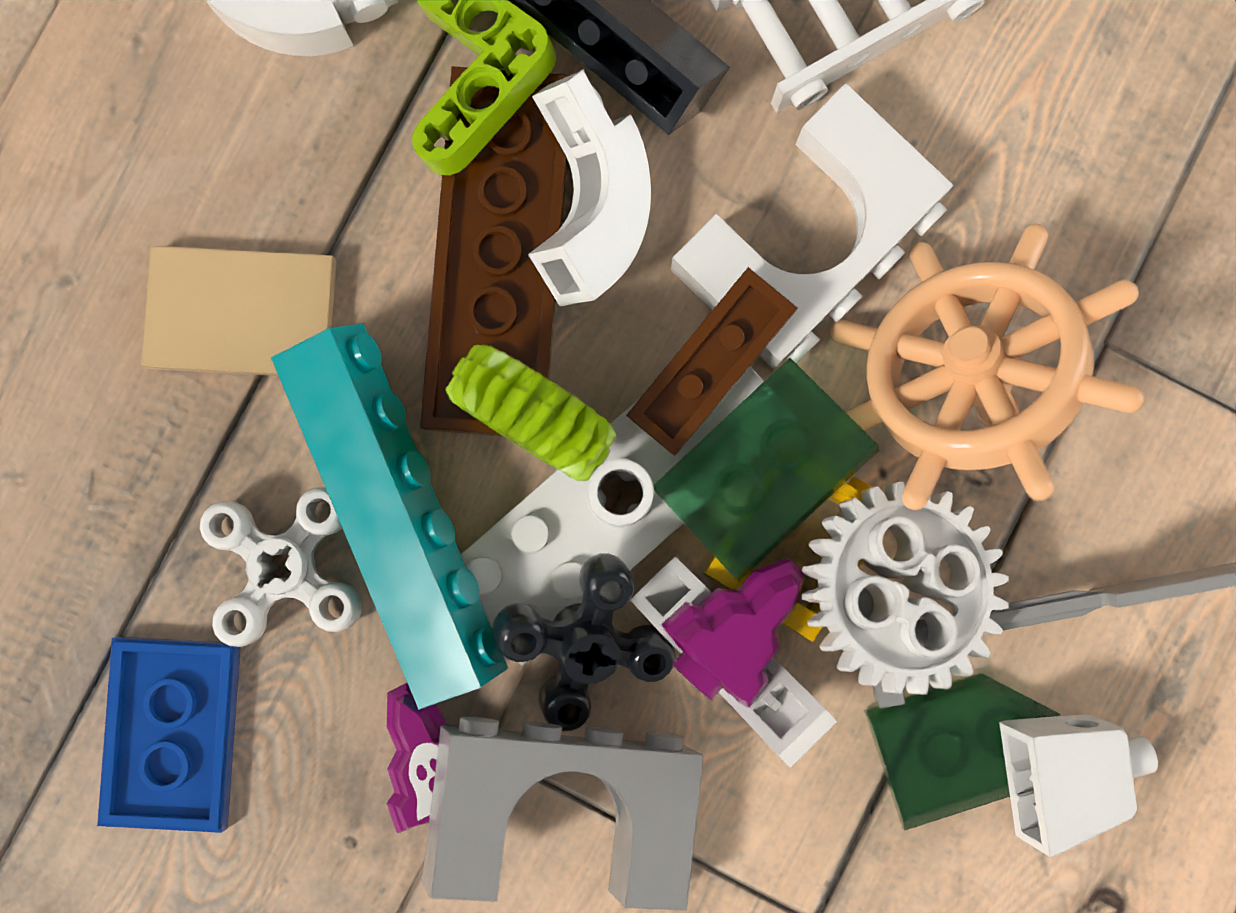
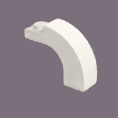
M205 0L223 23L237 35L263 49L292 56L327 55L354 47L345 25L354 21L358 23L373 21L384 15L389 6L399 3L398 0Z
M582 70L547 85L532 96L563 149L570 164L573 177V201L566 221L553 236L528 254L559 306L593 301L609 289L625 273L641 246L650 213V172L639 130L631 114L611 121L603 107L600 94L591 85Z
M674 557L630 601L682 653L683 651L676 645L671 636L667 634L661 624L685 602L699 605L712 592ZM773 658L765 669L768 683L750 708L737 702L723 688L719 693L791 768L837 721Z

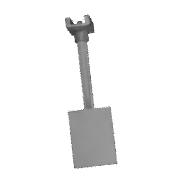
M1236 562L1090 589L1089 591L1073 590L1008 602V609L991 610L990 619L996 622L1003 630L1079 617L1108 605L1120 608L1236 586ZM863 588L858 597V607L862 616L868 619L873 612L874 602L870 592ZM924 618L918 619L915 625L916 639L923 646L927 641L929 633ZM881 681L876 686H872L875 702H878L879 708L905 704L904 689L901 694L883 692Z

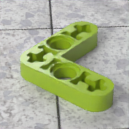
M416 0L425 15L433 23L478 55L419 121L413 131V149L429 170L438 175H452L464 169L545 80L555 66L557 56L555 47L545 28L508 0H459L456 6L453 5L451 0ZM484 11H495L498 13L496 22L488 30L483 32H472L469 30L470 23L479 13ZM522 47L529 51L534 47L536 49L530 57L522 53L516 56V52ZM501 68L504 69L508 76L512 73L513 78L511 81H507L500 71ZM495 86L500 89L498 98L491 106L484 109L471 108V99L480 88ZM460 113H462L466 120L470 123V126L468 128H466L461 119L457 121L456 117ZM441 137L448 141L451 139L454 141L447 149L441 146H434Z

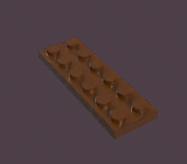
M451 66L450 87L468 67ZM500 70L507 81L512 80V73L508 76L504 70ZM550 73L464 169L452 175H442L420 428L422 430L502 436L454 404L446 391L447 386L454 377L452 372L461 358L467 357L474 345L492 346L516 361L519 360L525 366L540 373L548 380L550 379L556 300L528 254L562 227L567 157L532 96L547 85L570 75ZM495 86L480 88L471 99V108L484 109L491 106L498 98L500 89ZM462 113L456 117L457 121L461 119L466 128L470 126V123ZM452 139L450 141L445 140L444 149L449 148L454 141Z

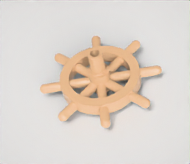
M1031 224L1024 230L1009 263H972L944 271L933 248L928 243L918 242L911 247L909 258L921 283L907 292L889 310L879 327L848 320H839L830 327V336L836 343L869 351L866 372L871 400L828 420L824 426V434L831 442H842L883 422L893 438L904 449L918 457L902 493L904 505L911 510H920L927 505L944 467L959 470H982L1012 463L1027 494L1034 500H1045L1052 495L1054 483L1037 451L1051 443L1068 427L1084 402L1126 413L1136 412L1144 404V394L1138 387L1093 377V347L1086 327L1133 304L1138 298L1137 286L1132 281L1121 280L1075 302L1061 285L1043 273L1034 270L1048 241V231L1041 224ZM991 302L981 324L972 325L963 307ZM1018 305L1028 308L1043 317L1005 335ZM938 319L941 320L949 336L945 343L919 337L924 330ZM1057 339L1061 341V354L1057 368L1017 359ZM905 359L938 367L900 386V375ZM1013 385L1043 392L1034 403L1018 414L1017 401L1011 394ZM949 391L934 426L918 419L908 411ZM975 406L980 421L987 427L976 430H961L971 407Z

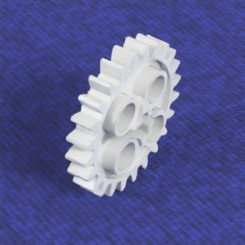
M896 482L886 485L884 493L878 486L861 491L862 502L856 498L842 501L840 508L845 519L838 516L824 518L822 524L832 538L810 541L809 547L822 557L821 563L802 568L804 574L818 580V588L809 590L801 595L802 600L820 604L821 611L807 621L808 626H827L830 631L820 644V649L822 651L844 650L837 665L840 671L853 672L860 667L859 684L876 686L881 681L883 692L901 694L904 687H906L910 694H927L929 683L933 688L948 689L952 687L951 673L957 676L972 675L973 670L967 655L984 658L990 656L991 653L981 639L982 635H1001L1003 631L996 622L990 619L991 610L1008 609L1009 606L1008 602L993 596V587L1008 582L1009 578L1007 575L991 572L990 564L998 560L1003 553L1001 549L984 550L981 543L988 536L991 529L989 526L970 529L968 523L974 511L971 506L956 508L950 511L953 493L947 491L934 494L931 499L929 498L924 508L911 510L902 501V493L905 488L904 482ZM887 529L893 533L897 541V552L893 560L887 556L883 549L882 540ZM942 558L947 561L951 569V579L948 586L943 584L939 576V565ZM861 560L864 565L882 577L870 576L862 572L858 568V561ZM904 577L903 585L886 578ZM863 588L870 592L874 602L873 612L868 619L862 616L858 607V597ZM909 590L925 597L945 601L953 607L952 615L945 608L936 604L937 602L929 598L908 599ZM920 616L924 618L929 631L927 641L923 646L919 644L915 635V625Z

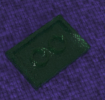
M788 358L653 485V490L733 577L740 581L878 453L880 448L791 358Z

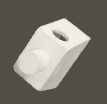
M1082 714L1014 719L999 722L1015 835L1049 857L1059 855L1132 819L1137 811L1133 779L1155 773L1158 767L1155 749L1148 739L1143 736L1128 739L1122 727L1093 715Z

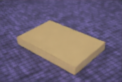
M151 246L141 366L154 370L278 376L271 357L332 327L337 260L331 255Z

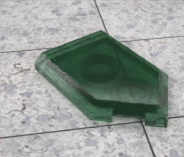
M983 673L953 681L952 687L948 689L931 688L928 689L927 694L906 696L905 704L885 708L875 706L864 710L904 831L1010 797L999 722L1061 715Z

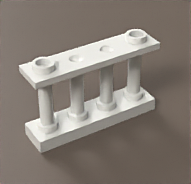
M710 0L717 13L732 4H735L736 8L743 7L777 63L785 79L777 83L771 105L776 113L793 104L796 110L810 106L828 92L826 85L950 17L953 23L965 19L985 3V0H925L912 8L907 0H878L890 21L859 37L838 0H809L838 50L807 66L768 0Z

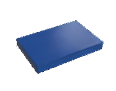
M135 637L112 638L97 826L222 833L228 829L241 647L210 641Z

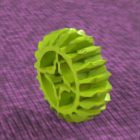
M474 345L467 357H462L452 372L454 377L447 386L446 391L454 404L576 481H588L595 470L604 463L610 454L609 448L617 435L613 426L605 418L597 414L594 409L582 403L577 397L562 389L559 385L551 382L540 373L525 366L519 360L516 361L504 352H499L492 346Z

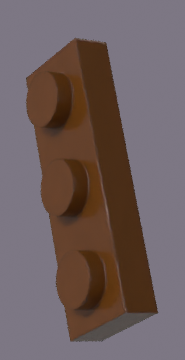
M747 267L626 416L673 456H676L794 315L798 307Z

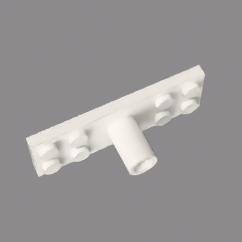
M751 366L676 456H673L626 416L636 402L611 423L617 435L609 448L611 452L588 481H576L557 470L461 554L466 568L472 572L477 580L480 591L479 599L491 627L493 628L494 619L498 612L514 603L529 605L542 618L553 621L556 615L565 607L575 603H582L583 592L579 582L580 570L583 564L594 555L600 553L615 555L626 564L630 571L796 425L799 420ZM620 477L626 482L634 481L640 488L641 502L632 504L628 508L626 515H615L604 509L606 496L601 488L611 478Z

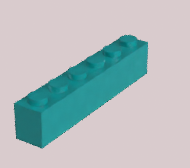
M364 323L330 327L271 357L418 709L481 688L509 669L504 655L498 649L493 635V628L479 599L480 591L477 580L465 566L455 542L453 523L447 513L441 509L430 482L429 466L425 458L415 447L405 423L406 413L404 406L391 390L381 366L382 357L380 349L375 340L368 334Z

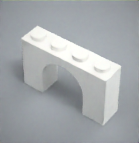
M846 83L802 127L795 145L844 191L853 207L856 218V238L849 257L839 265L820 273L795 274L786 272L764 260L726 222L715 214L672 259L671 271L711 310L715 308L747 267L798 307L794 315L759 355L773 370L785 358L795 366L820 340L812 331L823 319L829 315L837 323L863 297L855 287L870 272L880 279L905 254L897 244L912 229L920 236H923L948 210L939 201L954 185Z

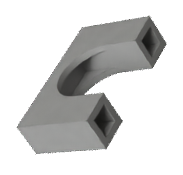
M460 717L459 727L441 726L422 882L430 898L497 902L506 826L514 806L530 787L542 779L563 772H582L598 777L608 789L614 804L616 823L608 891L625 908L687 911L704 755L683 745V736L664 732H646L645 742L623 740V731L603 727H586L585 737L561 735L562 726L543 722H524L523 732L498 730L499 721L481 717Z

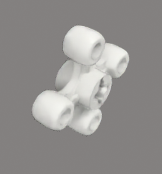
M315 487L306 491L297 503V517L293 526L286 532L276 536L261 532L255 525L252 513L245 506L237 502L220 501L212 504L204 511L200 519V531L203 539L210 546L218 550H231L239 554L246 561V573L249 579L245 589L238 596L228 599L219 605L213 615L212 627L215 635L221 642L237 647H243L256 642L263 635L267 627V614L270 607L278 600L286 597L302 601L309 608L312 621L319 628L327 632H340L349 629L358 621L362 613V601L359 593L350 585L324 579L316 570L314 552L318 543L325 537L335 534L342 529L325 487ZM326 500L330 505L331 512L329 518L321 523L315 514L316 507L320 502ZM229 515L233 519L234 528L232 533L226 536L221 527L224 518ZM274 555H289L285 565L292 572L290 577H274L278 570L277 565L272 561ZM333 596L339 597L344 605V611L339 618L333 617L328 609V603ZM238 611L242 612L247 620L243 632L238 631L234 625V617Z

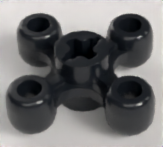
M610 553L594 555L583 564L579 576L583 592L582 603H575L565 607L556 615L553 621L542 618L533 607L523 603H514L504 607L494 619L493 635L499 651L508 660L527 662L535 659L539 654L545 653L553 656L559 662L558 673L547 679L541 686L538 702L546 722L562 726V732L580 728L589 718L591 701L587 692L588 684H596L606 680L615 672L618 665L628 668L639 680L656 682L670 674L673 669L672 663L676 658L673 645L653 625H641L633 628L629 633H623L613 627V612L629 602L633 595L634 582L626 564L619 557Z

